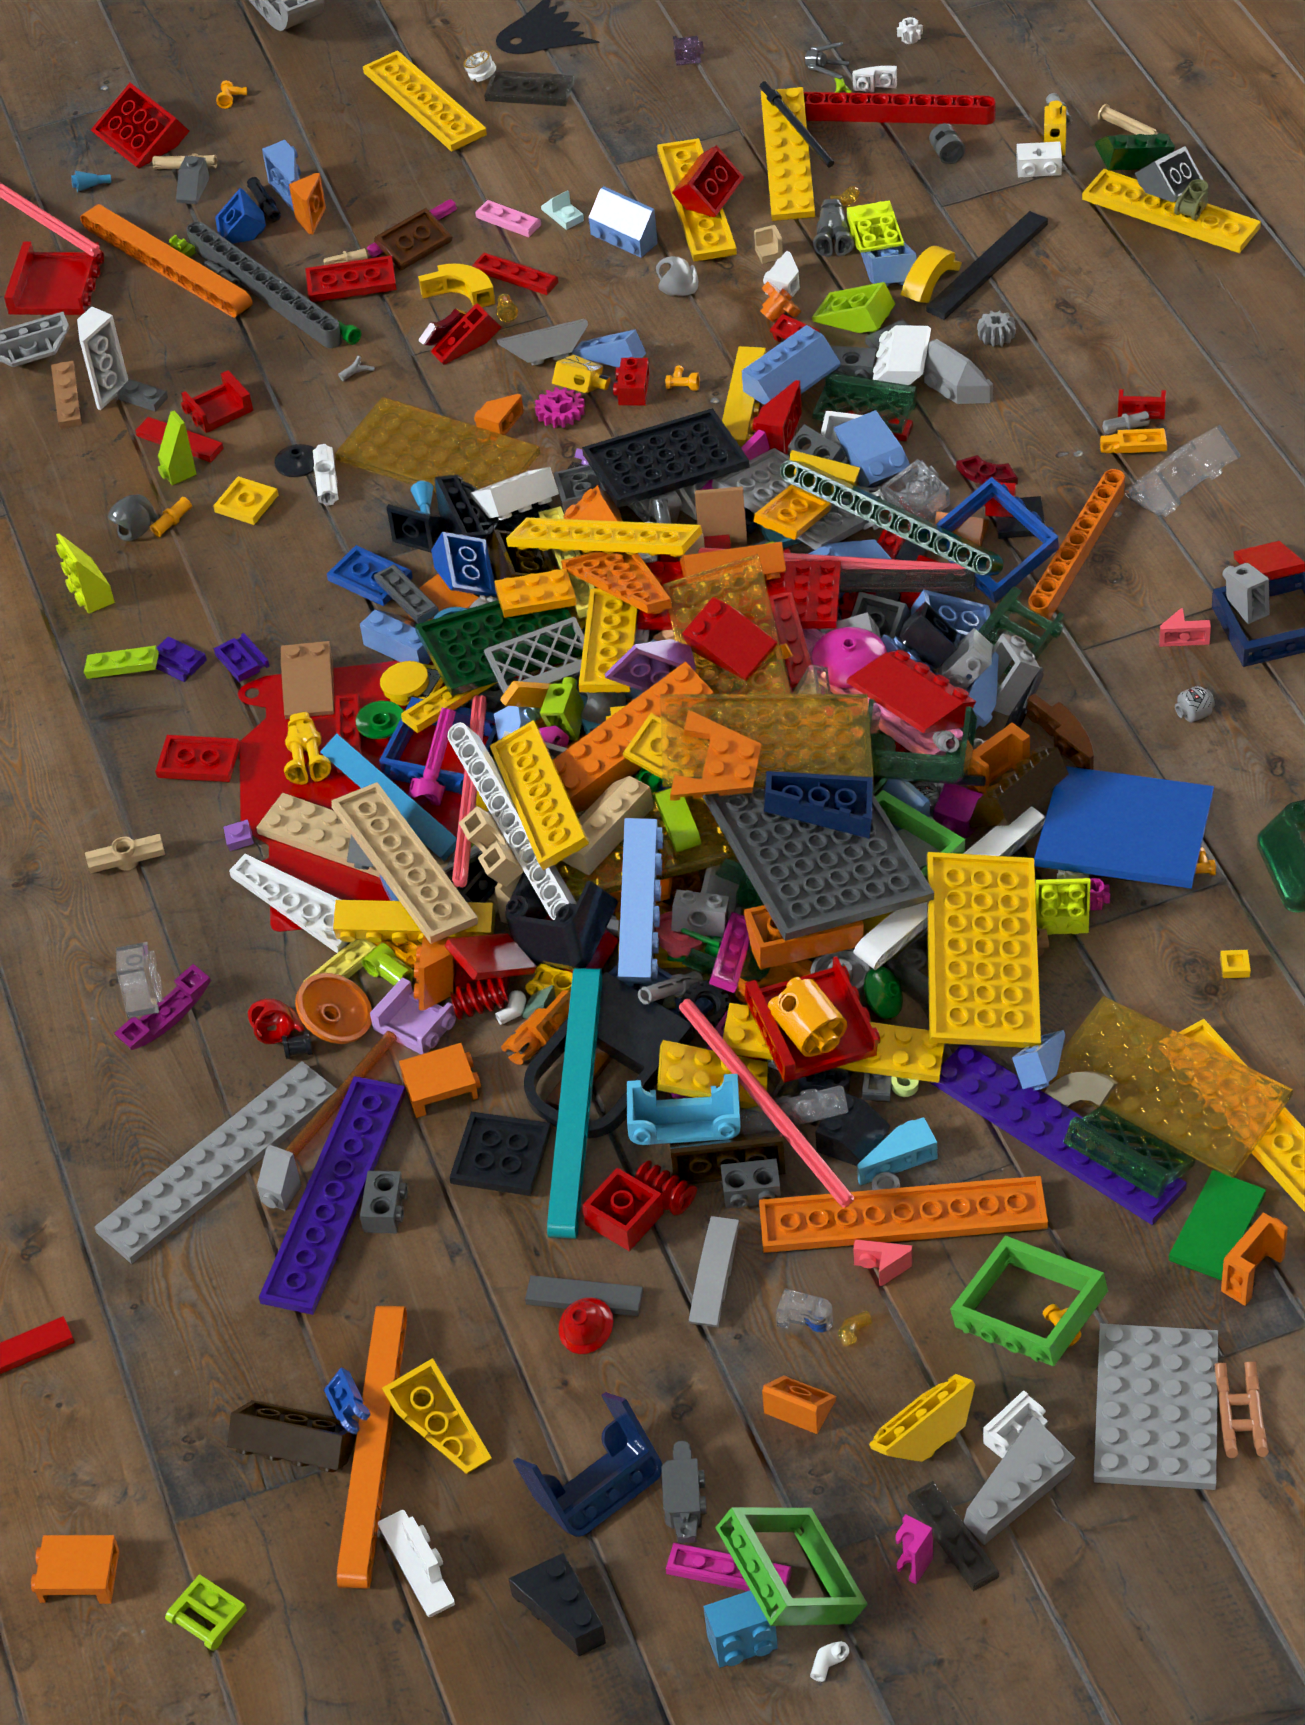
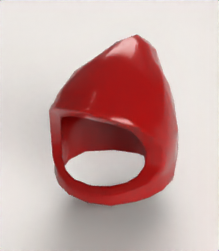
M273 998L261 999L253 1003L248 1010V1019L254 1029V1035L264 1044L282 1042V1036L286 1035L289 1037L294 1029H297L299 1032L304 1031L303 1024L296 1011L280 1000ZM277 1026L276 1030L267 1031V1027Z

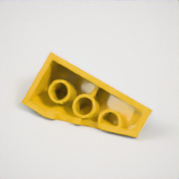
M433 1358L382 1388L396 1414L465 1474L492 1460V1457Z

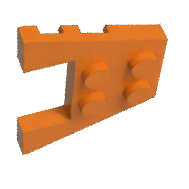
M688 711L684 736L710 740L702 779L674 775L670 800L676 801L680 800V797L693 796V799L703 798V795L717 793L719 796L752 793L761 743L693 711Z

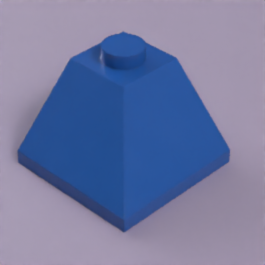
M241 188L215 217L218 234L232 244L254 240L258 234L264 231L266 226L263 211Z

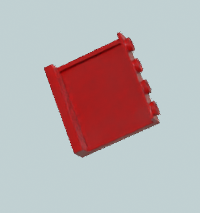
M23 241L4 296L8 314L53 315L64 312V315L84 314L87 311V307L91 305V294L96 289L95 282L96 278L100 276V266L104 263V252L101 251L96 257H92L86 252H34L32 242Z
M837 956L833 957V968L800 977L801 980L812 979L847 1021V1028L844 1035L840 1038L839 1044L827 1053L805 1057L772 1016L768 1003L787 988L786 985L790 980L764 988H759L756 980L745 983V1001L784 1083L877 1056V1047L881 1042L879 1032L876 1027L872 1028L869 1012L866 1007H862L859 992L856 986H852L849 981L850 977L847 967L841 965Z

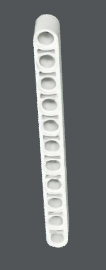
M464 723L454 724L448 731L447 737L549 916L555 920L556 913L562 906L569 903L577 904L555 865L545 870L539 865L502 774L481 738Z
M1031 806L1010 825L995 826L963 854L1010 857L1042 829L1046 816ZM927 902L891 913L858 942L853 953L871 968L877 970L928 927Z

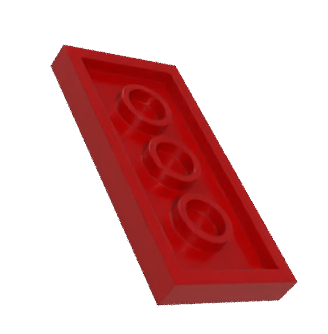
M392 255L305 268L308 297L312 302L397 290Z

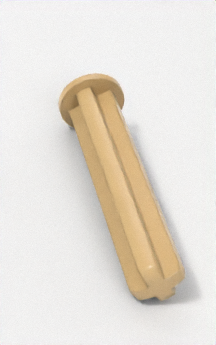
M1104 104L1098 112L1099 120H1106L1136 135L1158 134L1156 129L1111 109L1108 104Z

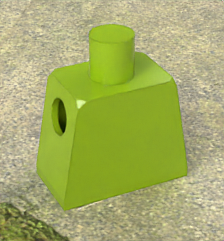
M565 677L562 684L549 685L540 715L547 727L557 726L568 735L569 740H579L582 722L581 713L584 709V702L576 689L577 680L572 677Z

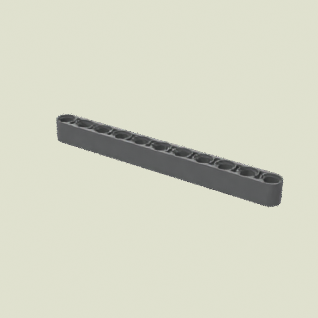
M192 222L186 227L189 243L195 246L196 253L204 259L212 260L218 266L228 269L232 276L240 280L241 286L324 347L336 348L341 345L342 337L338 320L204 223Z

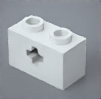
M1060 142L1017 144L1016 161L1018 177L1061 175L1062 155Z

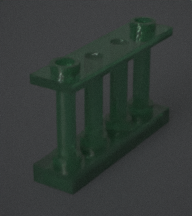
M1013 586L978 632L995 645L1000 638L997 636V631L999 629H1006L1033 644L1034 647L1030 652L1035 655V660H1037L1053 637L1058 638L1062 633L1064 625L1061 623L1064 614L1060 612L1053 622L1021 605L1022 602L1019 601L1022 590ZM1011 613L1014 615L1017 613L1046 629V631L1039 637L1010 621L1009 616ZM1008 665L1003 673L1008 675L1013 666Z

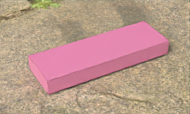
M487 200L475 212L478 219L526 237H530L541 226V219Z

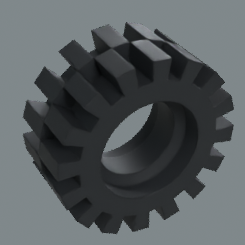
M703 981L701 984L696 982L693 986H690L682 996L679 1005L685 999H690L694 1004L699 998L710 1000L714 1005V1013L705 1017L716 1028L728 1010L731 1001L727 1002L729 995L728 993L723 995L722 991L724 989H717L714 985H708V981ZM680 1011V1012H679L680 1017H681V1016H684V1017H685V1015Z

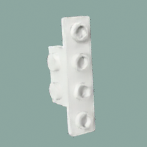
M400 1510L378 1521L380 1531L426 1615L432 1617L454 1606L455 1601L442 1579L439 1567L443 1565L442 1558L436 1548L431 1550L429 1547L430 1537L424 1525L418 1527L413 1516L409 1518L405 1510Z

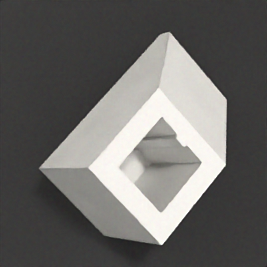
M786 251L781 258L777 259L771 270L766 272L763 282L764 284L767 281L772 283L780 291L783 288L793 297L800 289L799 271L791 253Z

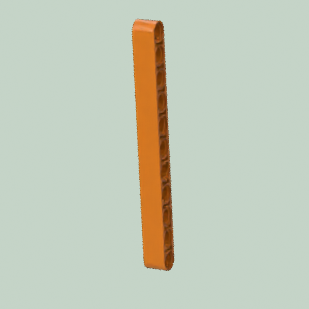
M97 204L80 216L83 226L88 231L229 316L235 318L253 305L250 295L242 288L104 206Z
M376 1306L362 1396L363 1404L369 1409L371 1415L367 1420L359 1418L358 1423L360 1430L357 1432L337 1567L338 1588L369 1589L371 1585L379 1528L378 1521H380L395 1413L382 1388L400 1377L407 1327L406 1306Z

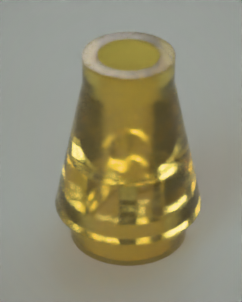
M501 294L498 297L496 315L498 319L505 323L515 320L518 315V308L511 300L510 295Z

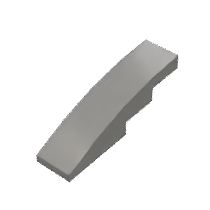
M714 1216L710 1218L689 1316L690 1324L719 1327L722 1302L725 1301L728 1277L731 1276L739 1220Z

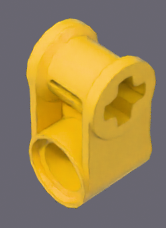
M539 964L535 970L534 978L525 986L529 995H532L553 985L555 996L557 997L563 990H569L571 993L573 973L556 969L546 964Z

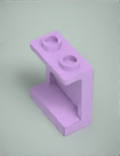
M403 977L370 1012L373 1030L419 1054L427 1053L431 1048H434L441 1036L447 1030H450L456 1021L453 1004L449 1002L444 1007L435 1004L426 1010H419V999H414L411 981Z

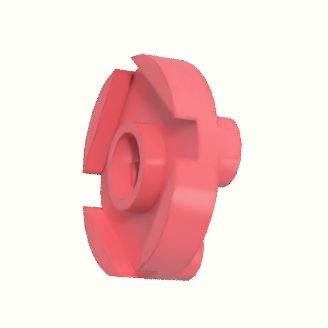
M672 911L660 915V927H655L654 932H658L659 946L667 950L669 956L680 958L682 955L695 954L703 949L705 942L682 932L671 931Z

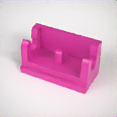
M905 1514L902 1519L903 1524L896 1533V1544L901 1543L903 1539V1554L897 1561V1571L900 1572L906 1563H912L909 1581L917 1584L933 1560L932 1528Z

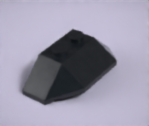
M459 475L435 477L439 515L445 519L448 533L483 539L492 534L494 530L500 528L498 518H489L471 497L470 493L479 489L472 484L464 482L463 478Z

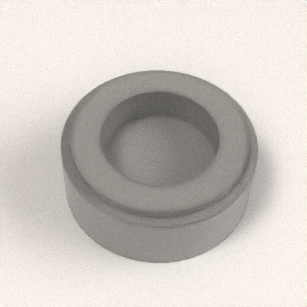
M890 1172L879 1173L872 1180V1190L900 1188L899 1178Z

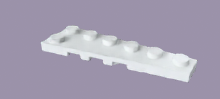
M244 854L229 870L231 878L336 953L348 944V942L337 939L333 931L335 901L341 899L247 854Z

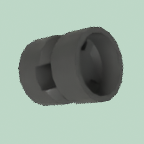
M940 124L931 131L929 141L943 163L953 164L964 156L965 145L952 125Z

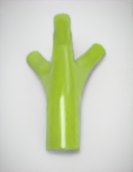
M834 78L836 82L835 92L845 91L846 93H852L845 85L843 78Z

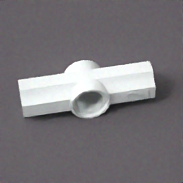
M320 444L313 450L317 496L319 503L329 506L334 505V502L339 500L338 481L333 448L326 444Z

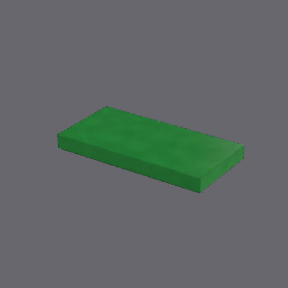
M1212 1170L1169 1254L1168 1261L1222 1281L1224 1258L1248 1231L1266 1195V1189Z

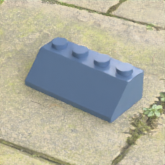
M806 325L742 370L743 392L765 405L795 380L800 381L802 394L840 367L841 364L824 335Z

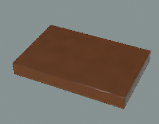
M424 208L375 236L374 242L387 256L392 255L393 263L401 271L452 242L453 236L427 208Z

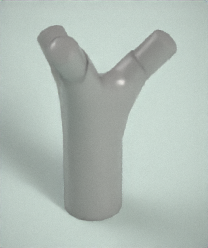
M357 356L354 363L338 375L342 381H345L358 372L374 371L375 367L360 365L361 356Z

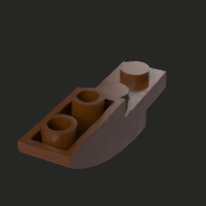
M1035 693L1028 697V718L1045 729L1050 736H1054V748L1058 747L1060 754L1071 760L1077 768L1093 770L1094 754L1092 745L1078 719L1060 702L1050 706Z

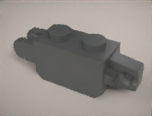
M681 1440L673 1445V1460H667L662 1465L663 1509L665 1512V1524L670 1528H675L678 1543L696 1542L698 1527L702 1526L701 1515L707 1514L706 1496H700V1488H705L704 1470H698L697 1458L692 1459L690 1444L685 1442V1440Z

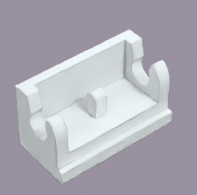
M1023 1390L983 1428V1444L1003 1459L1033 1415L1045 1428L1048 1426V1421L1042 1416L1046 1412L1045 1409Z

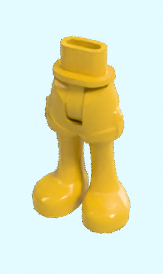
M309 713L292 714L288 722V736L285 739L287 749L292 752L293 760L289 761L284 767L285 776L292 783L307 784L308 774L303 754L304 751H307L311 778L315 782L321 781L331 771L330 760L326 756L319 755L318 746L321 744V734L316 730L313 720L309 717Z

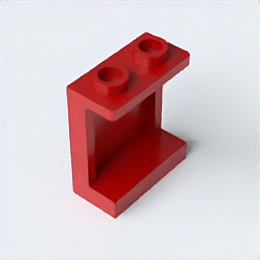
M229 370L220 373L223 384L193 398L186 391L181 393L183 399L181 407L186 415L190 414L194 424L197 427L200 426L205 433L253 411L250 393Z

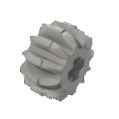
M1000 310L996 313L990 311V314H983L977 324L979 340H982L984 345L992 344V347L995 345L1002 347L1004 343L1009 344L1016 334L1014 318L1010 317L1009 313H1001Z

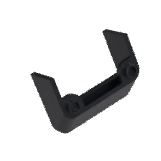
M523 872L510 900L506 904L505 916L511 938L533 963L573 970L574 968H586L589 965L619 901L592 881H587L577 904L569 903L562 906L557 911L554 921L543 920L542 916L546 909L525 872Z

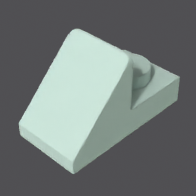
M568 190L541 206V210L566 230L584 221L583 213L570 203Z

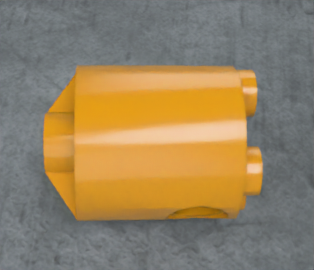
M794 977L787 983V988L779 996L769 1001L768 1007L771 1010V1014L805 1057H813L821 1053L830 1052L839 1044L840 1038L844 1035L847 1021L812 979L801 980L800 977Z

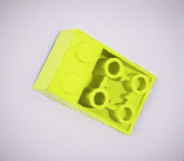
M890 200L847 208L849 233L853 235L854 245L861 253L904 246Z
M60 533L56 534L58 540L56 550L60 558H63V562L60 564L64 574L68 576L65 582L71 593L75 592L74 596L80 607L84 606L88 614L115 603L111 587L93 559Z
M1090 878L1036 880L1037 927L1046 929L1047 935L1089 933Z

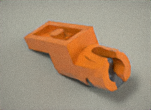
M563 990L546 1009H536L504 1042L501 1049L508 1054V1058L513 1063L522 1065L526 1060H529L540 1047L545 1046L568 1018L571 995L569 990Z

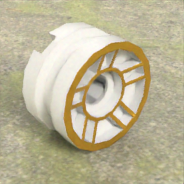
M484 50L473 53L464 61V68L472 81L474 79L477 82L483 81L492 76L497 69L490 53Z

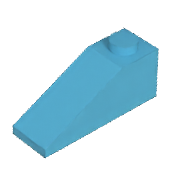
M925 1118L910 1120L898 1126L857 1165L859 1185L872 1182L873 1178L882 1172L895 1174L938 1159L937 1141Z

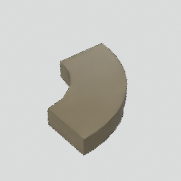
M1076 1072L1057 1079L1044 1093L1069 1109L1081 1100L1092 1101L1101 1106L1105 1104L1118 1082L1097 1072Z

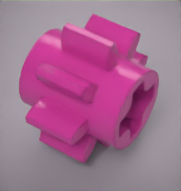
M1092 878L1090 879V910H1102L1104 903H1110L1109 884L1104 885L1101 879Z

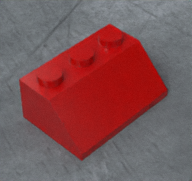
M715 145L700 154L672 194L685 209L715 217L744 179V176L720 148Z

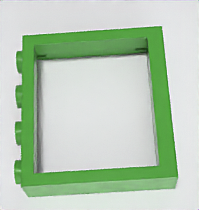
M884 790L875 796L886 816L894 825L917 836L940 850V853L963 854L965 852V839ZM926 865V866L921 870V872H922V874L924 875V877H925L926 880H927V865Z
M1004 1236L950 1310L955 1327L963 1330V1333H971L981 1337L988 1343H996L1006 1347L1013 1353H1021L1031 1357L1036 1362L1041 1361L1055 1366L1107 1294L1108 1288L1104 1272ZM1008 1264L1080 1291L1047 1338L975 1311Z
M731 1507L715 1527L770 1626L852 1624L868 1605L812 1508ZM801 1526H802L803 1529H804V1533H802V1531H801V1529H800ZM755 1532H794L831 1597L792 1598Z

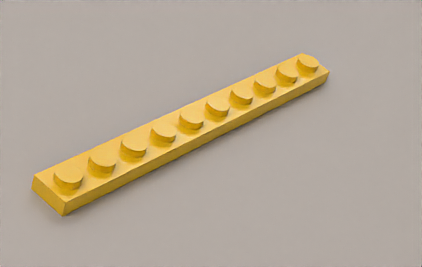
M569 607V613L572 617L576 618L580 628L586 627L587 617L579 618L575 607ZM496 683L451 696L447 687L444 686L401 713L402 721L419 733L438 721L442 707L455 710Z

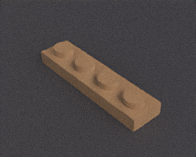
M74 362L52 364L59 428L81 426L82 419Z

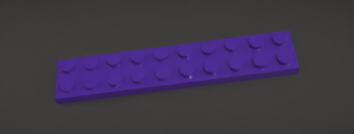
M962 1044L941 1065L939 1083L930 1082L941 1091L1151 1225L1166 1212L1187 1188V1182L1041 1090H1033V1087L1022 1089L1017 1075L969 1045Z
M353 1077L259 1295L260 1304L314 1315L363 1198L367 1172L374 1171L406 1095L405 1086Z

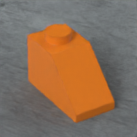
M515 394L487 401L475 414L474 420L477 433L502 440L524 413L522 395Z

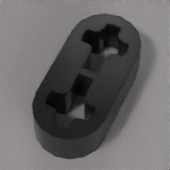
M833 1068L798 1079L800 1089L811 1094L836 1096L838 1091L847 1093L850 1089V1075L848 1071L842 1068ZM809 1077H814L812 1082H808ZM836 1080H842L839 1084H834Z

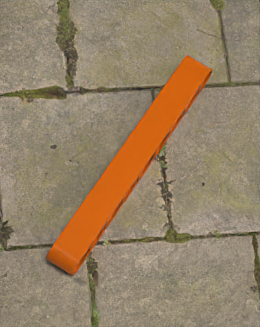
M1110 469L1103 474L1028 599V621L1032 625L1043 626L1050 621L1124 496L1125 475L1122 471Z

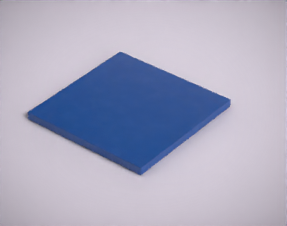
M1066 766L1069 775L1054 787L1034 857L1035 867L1192 889L1214 786Z

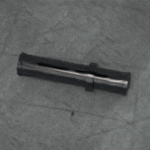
M251 177L247 181V187L259 203V208L266 214L270 222L278 221L281 217L279 214L281 213L276 208L274 199L269 197L257 177Z

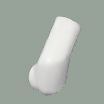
M512 991L508 997V1007L495 1013L500 1025L521 1016L523 1013L526 997L522 991Z
M839 1641L820 1648L816 1654L810 1677L819 1682L825 1681L829 1667L842 1662L849 1655L848 1645L845 1642Z

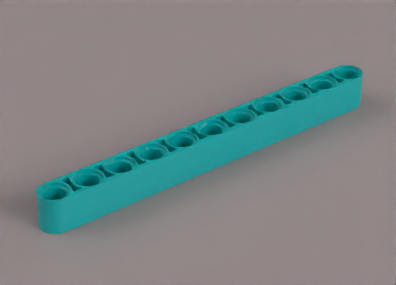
M573 969L547 1220L548 1238L577 1239L602 992V969Z

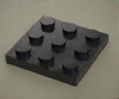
M471 1111L449 1177L450 1184L531 1196L552 1130L551 1123Z

